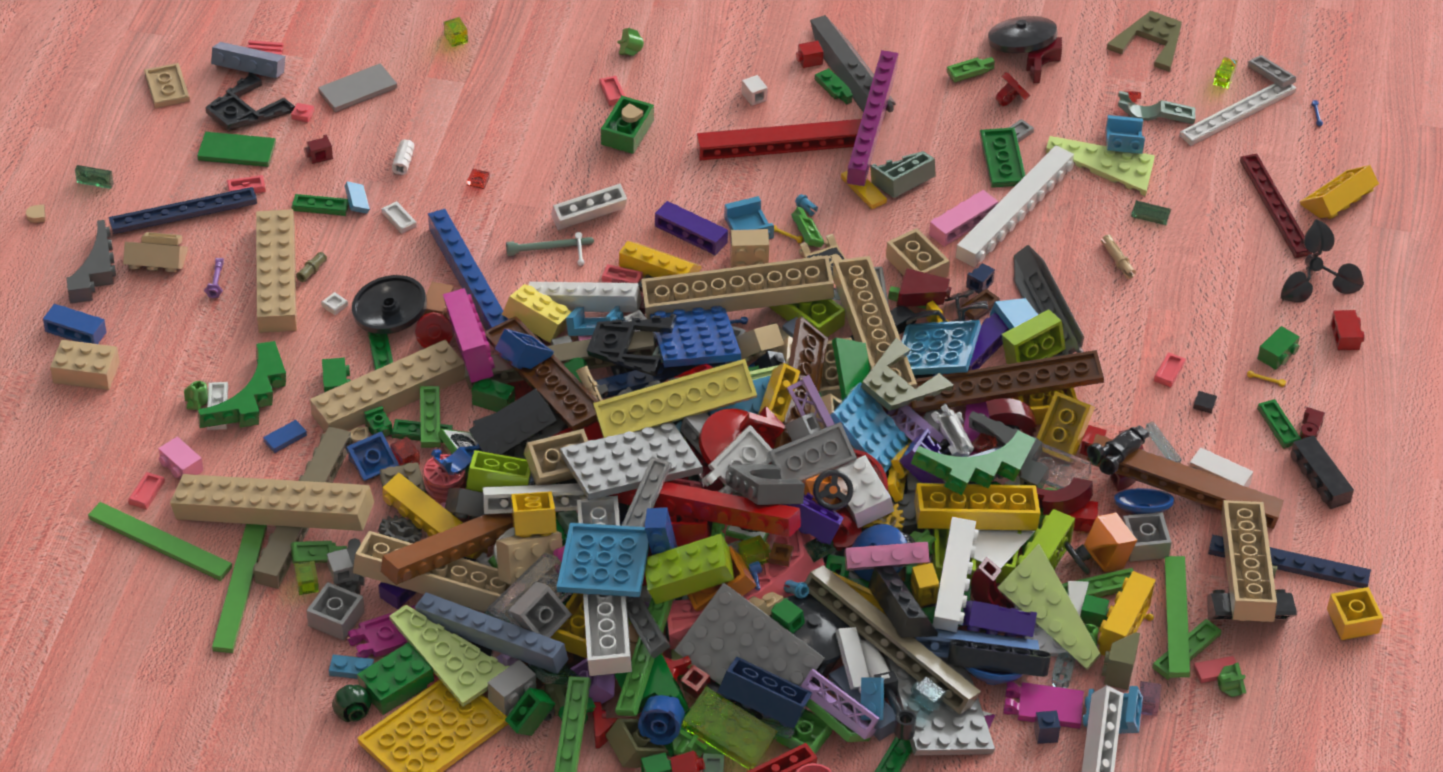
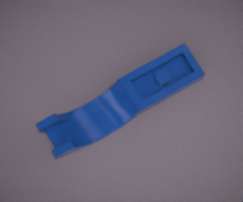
M478 445L459 447L453 454L440 460L442 452L439 449L433 450L431 455L446 473L453 476L470 466L474 450L481 451Z

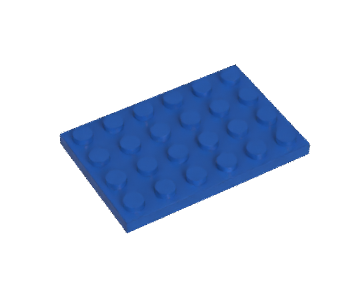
M713 306L711 309L704 310L699 307L693 308L692 311L676 309L671 313L656 311L655 314H650V319L651 316L660 315L661 318L670 317L671 314H676L677 320L672 333L654 332L664 368L741 360V351L725 308Z

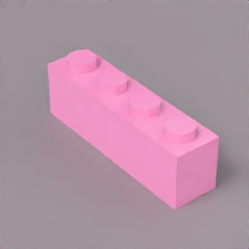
M982 190L966 201L959 203L951 210H947L938 218H934L930 222L929 235L945 247L971 231L998 204V201Z
M928 542L852 547L844 550L846 571L874 569L875 567L916 566L920 563L928 564L930 562Z

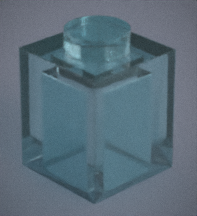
M925 677L921 682L917 681L910 690L912 695L909 701L929 716L940 706L946 691Z

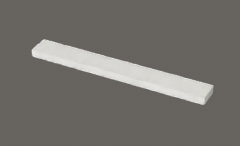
M1274 83L1180 131L1179 136L1192 146L1295 93L1296 87L1291 84L1282 88Z

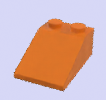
M730 546L734 580L725 582V584L743 596L757 585L742 556ZM722 584L688 594L695 611L705 609Z

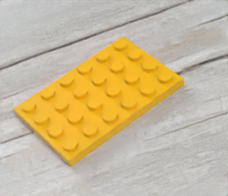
M438 680L359 736L357 741L388 772H443L507 726L508 723L505 721L507 716L482 694L462 707L442 681Z

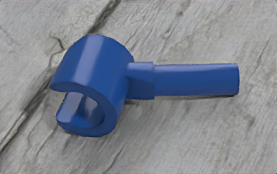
M756 561L749 565V571L757 585L755 589L760 590L757 574L762 572V567L759 561Z

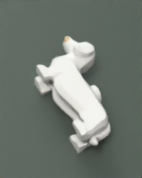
M946 404L941 407V414L935 411L931 416L936 423H939L941 432L950 443L948 448L951 454L957 457L970 456L974 447L962 426L964 423L962 413L958 412L955 414Z

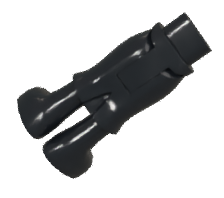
M1140 425L1122 431L1113 440L1106 442L1103 447L1099 443H1093L1088 446V457L1093 465L1096 466L1100 463L1099 469L1102 473L1107 475L1114 474L1119 468V463L1123 462L1128 455L1138 450L1145 443L1149 433Z

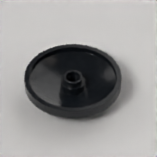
M1022 16L996 24L990 29L988 39L990 46L997 51L1004 53H1027L1042 49L1053 43L1057 38L1058 32L1056 24L1048 18Z
M404 275L384 276L367 283L357 292L352 302V313L355 322L365 331L374 334L396 333L412 326L422 317L427 307V296L424 287L411 277Z
M811 594L804 598H797L795 595L787 597L786 599L802 609L804 613L805 623L793 634L825 658L820 666L840 659L842 656L835 631L839 628L851 627Z

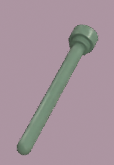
M592 237L581 239V245L594 243ZM577 239L518 244L510 241L506 242V252L509 257L515 256V254H519L521 251L578 246Z

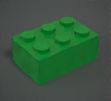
M621 95L601 127V145L634 154L654 122V105ZM629 103L643 111V116L636 122L629 123L622 119V109Z
M409 642L357 674L359 685L364 687L370 694L373 705L382 715L427 688L428 684L434 681L433 668Z

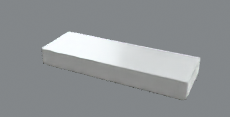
M212 382L208 384L207 407L228 400V382ZM227 424L207 427V430L227 429Z
M856 627L839 628L835 633L851 690L858 689L861 685V677H869L857 629Z

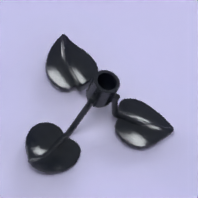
M1318 219L1314 220L1304 237L1305 248L1313 253L1305 258L1307 277L1301 271L1291 274L1283 285L1280 296L1282 300L1304 302L1311 296L1313 292V285L1309 282L1311 270L1319 271L1324 269L1335 275L1336 277L1332 285L1338 292L1343 294L1355 293L1364 285L1361 270L1352 263L1342 265L1338 273L1323 265V260L1318 256L1322 254V251L1327 252L1333 248L1335 238L1332 230Z
M974 290L956 293L949 298H945V302L951 300L956 302L958 319L952 321H965V312L969 309L988 310V302L978 301L960 308V298H968L969 295L975 292ZM927 310L912 315L907 320L906 325L908 326L914 320L931 315H938L943 322L948 321L939 310Z

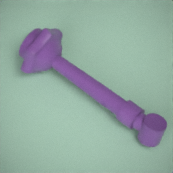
M224 258L215 259L213 283L208 284L204 289V292L210 298H219L223 292L217 283L220 271L224 265Z

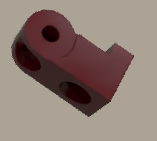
M1306 407L1299 435L1301 439L1313 435L1317 439L1325 412Z

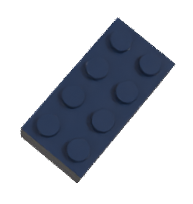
M737 656L727 669L717 691L724 698L735 700L741 703L743 707L754 709L760 712L763 717L775 719L782 726L793 729L803 715L812 695V692Z

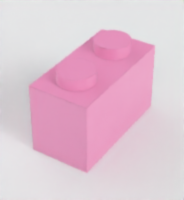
M179 437L158 448L159 462L163 467L171 470L175 478L181 479L183 474L198 475L203 472L202 458Z

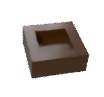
M774 542L769 556V563L789 567L794 546Z

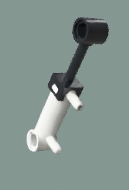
M858 633L869 677L884 678V698L888 699L896 715L895 736L901 740L912 739L915 735L917 718L913 712L902 710L896 698L898 679L894 671L889 670L880 650ZM861 685L858 687L859 693H861Z

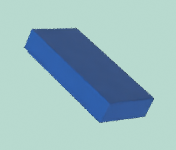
M294 420L264 436L263 441L276 453L307 436V431L297 420Z

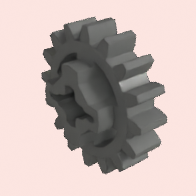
M394 515V518L387 516V519H382L378 529L379 534L409 543L420 541L423 534L421 533L422 528H417L412 523V520H407L403 516L398 518L397 515Z

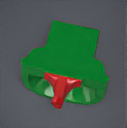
M661 653L654 659L637 714L642 712L648 698L658 695L676 697L679 699L684 712L689 709L687 701L677 683V677L685 675L689 670L687 667L692 664L689 656L678 660H671ZM627 672L614 674L621 690Z

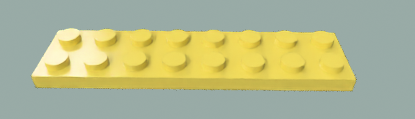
M742 359L595 402L593 407L603 438L629 431L643 430L646 427L660 426L663 423L682 420L687 416L699 415L756 398L757 393L746 360Z

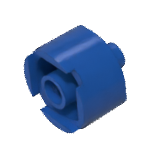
M665 695L648 698L638 721L641 735L650 738V742L657 745H666L673 742L679 735L685 718L684 709L679 699Z

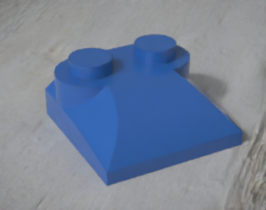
M382 431L346 447L349 461L354 464L363 481L380 475L381 469L399 466Z

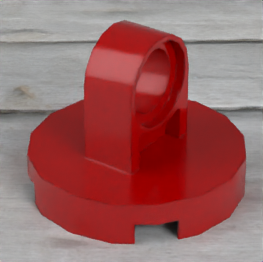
M1008 72L1001 76L1007 84L996 95V101L999 104L1007 106L1018 95L1025 101L1030 97V94Z
M432 312L425 314L418 320L415 327V335L418 343L424 348L446 340L449 344L452 340L453 328L446 316L441 313Z
M837 511L844 518L830 545L825 544L834 550L842 551V549L852 548L855 539L861 533V527L858 528L849 513Z

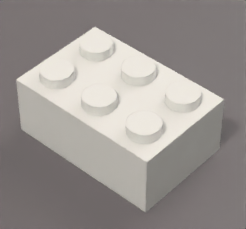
M866 455L834 469L845 473L852 481L853 496L845 507L858 528L894 512L891 497ZM838 477L837 483L843 494L847 495V485L843 479Z

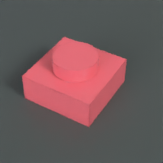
M297 103L291 113V118L308 123L314 113V106Z

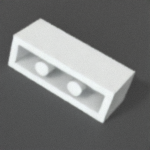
M1201 447L1189 467L1219 476L1245 487L1251 485L1253 471Z

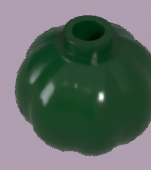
M349 684L340 688L335 693L332 708L341 720L357 722L367 716L372 699L370 694L361 685Z

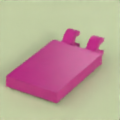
M394 612L361 622L358 625V629L348 631L350 646L357 645V657L367 658L370 654H373L376 658L391 653L408 643L406 638L390 621L389 616ZM365 639L366 644H359L361 640Z
M1008 682L1004 714L1018 715V720L1035 722L1036 712L1057 710L1060 726L1080 729L1084 691L1022 682L1020 687L1014 682ZM1011 698H1019L1020 701L1019 703H1017L1014 699Z

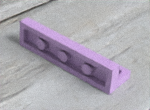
M809 375L787 387L801 417L806 415L803 408L805 403L814 406V415L816 417L818 413L820 419H816L818 422L823 423L825 428L834 425ZM803 385L806 390L805 398L796 397L793 389Z
M908 405L886 411V414L894 420L896 426L912 441L927 428L931 432L929 436H932L939 443L945 438ZM898 409V414L895 415V416H892V415L896 412V410ZM906 418V422L902 423V419ZM915 425V429L910 431L911 426Z
M812 669L801 687L812 692L810 699L863 739L872 737L876 731L874 727L880 718L816 670ZM813 677L819 680L820 687L811 681ZM826 691H834L836 693L837 700L830 696L828 693H826ZM849 702L853 705L854 713L845 707L843 703ZM866 715L867 717L872 719V721L870 724H868L864 720H861L859 716Z

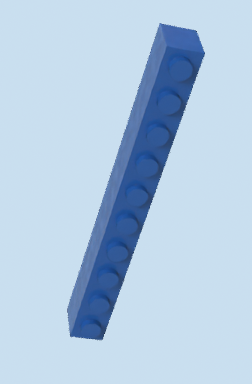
M446 209L428 213L429 230L462 289L465 288L467 295L471 294L476 312L485 330L487 331L507 321L508 318L502 315V307Z

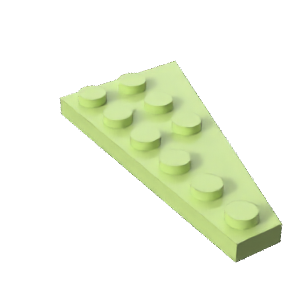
M1053 136L1049 137L1046 153L1057 145L1074 154L1073 162L1076 163L1075 166L1080 168L1084 166L1090 169V172L1114 183H1123L1126 185V188L1130 190L1132 188L1140 191V194L1146 196L1155 155L1107 150V146Z
M1038 544L997 588L1023 612H1037L1035 623L1088 670L1101 654L1043 549Z
M408 605L403 606L389 616L390 621L433 668V672L462 707L488 690V682L510 667L501 664L495 657H490L481 652L480 648L455 633L451 634L446 631L440 624L436 625L431 622L426 616Z

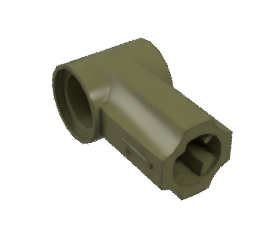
M565 676L544 681L545 692L556 703L553 707L555 716H559V709L565 705L567 680Z

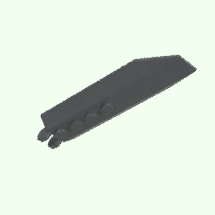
M826 15L811 19L810 23L814 39L819 41L824 51L823 59L834 74L850 88L853 94L852 98L864 112L874 77L873 72L849 40ZM889 96L886 110L890 113L894 110L893 105H896L891 96Z
M1029 245L1025 246L1014 255V282L1021 296L1026 298L1038 315L1049 309L1062 320L1066 349L1053 357L1073 354L1074 352H1084L1081 348L1084 335L1047 264Z

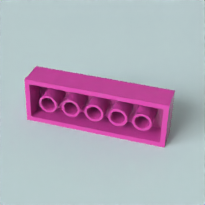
M465 288L443 294L449 320L452 324L453 332L471 383L492 377V369L495 368L494 361L491 357L490 346L471 294L467 295Z

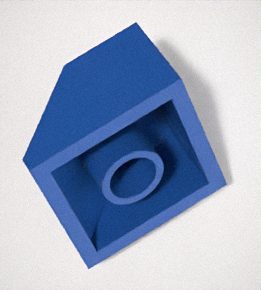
M505 328L495 348L501 353L503 359L512 361L511 365L518 369H522V367L531 369L551 357L554 351L535 337Z

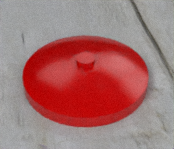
M724 409L712 414L705 421L699 434V447L708 465L743 432L740 430V423L749 413L748 411ZM762 437L774 449L775 441Z

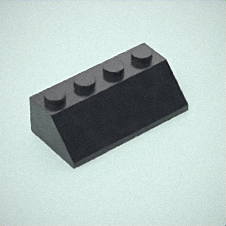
M534 389L470 428L469 432L482 452L504 455L556 423L557 419L537 389Z
M889 566L875 567L868 588L900 637H937V630L895 569Z
M1276 589L1277 606L1275 619H1290L1296 616L1297 610L1292 593H1286L1285 589ZM1213 590V593L1207 595L1208 620H1233L1230 593H1225V590Z

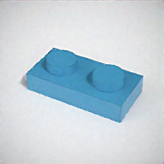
M333 654L329 667V676L358 679L357 674L374 664V659Z
M861 677V705L878 716L879 720H883L884 678ZM861 715V720H872L866 715Z

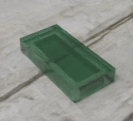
M1136 200L1131 217L1167 225L1171 209Z

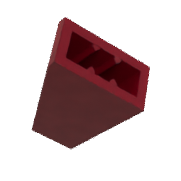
M907 268L896 306H926L931 301H934L936 305H944L945 298L950 297L952 287H949L950 279Z

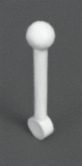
M577 232L575 234L579 255L577 263L579 266H583L585 262L582 259V233Z

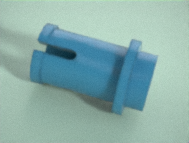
M800 194L795 199L796 206L803 208L810 216L815 214L810 208L817 212L818 206L813 204L807 195Z
M792 580L785 582L786 585L790 586V588L784 586L785 592L794 594L797 598H804L808 595L809 587L806 583H797Z

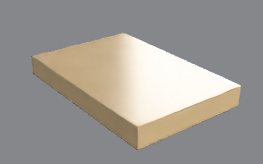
M179 63L144 70L155 108L190 101Z

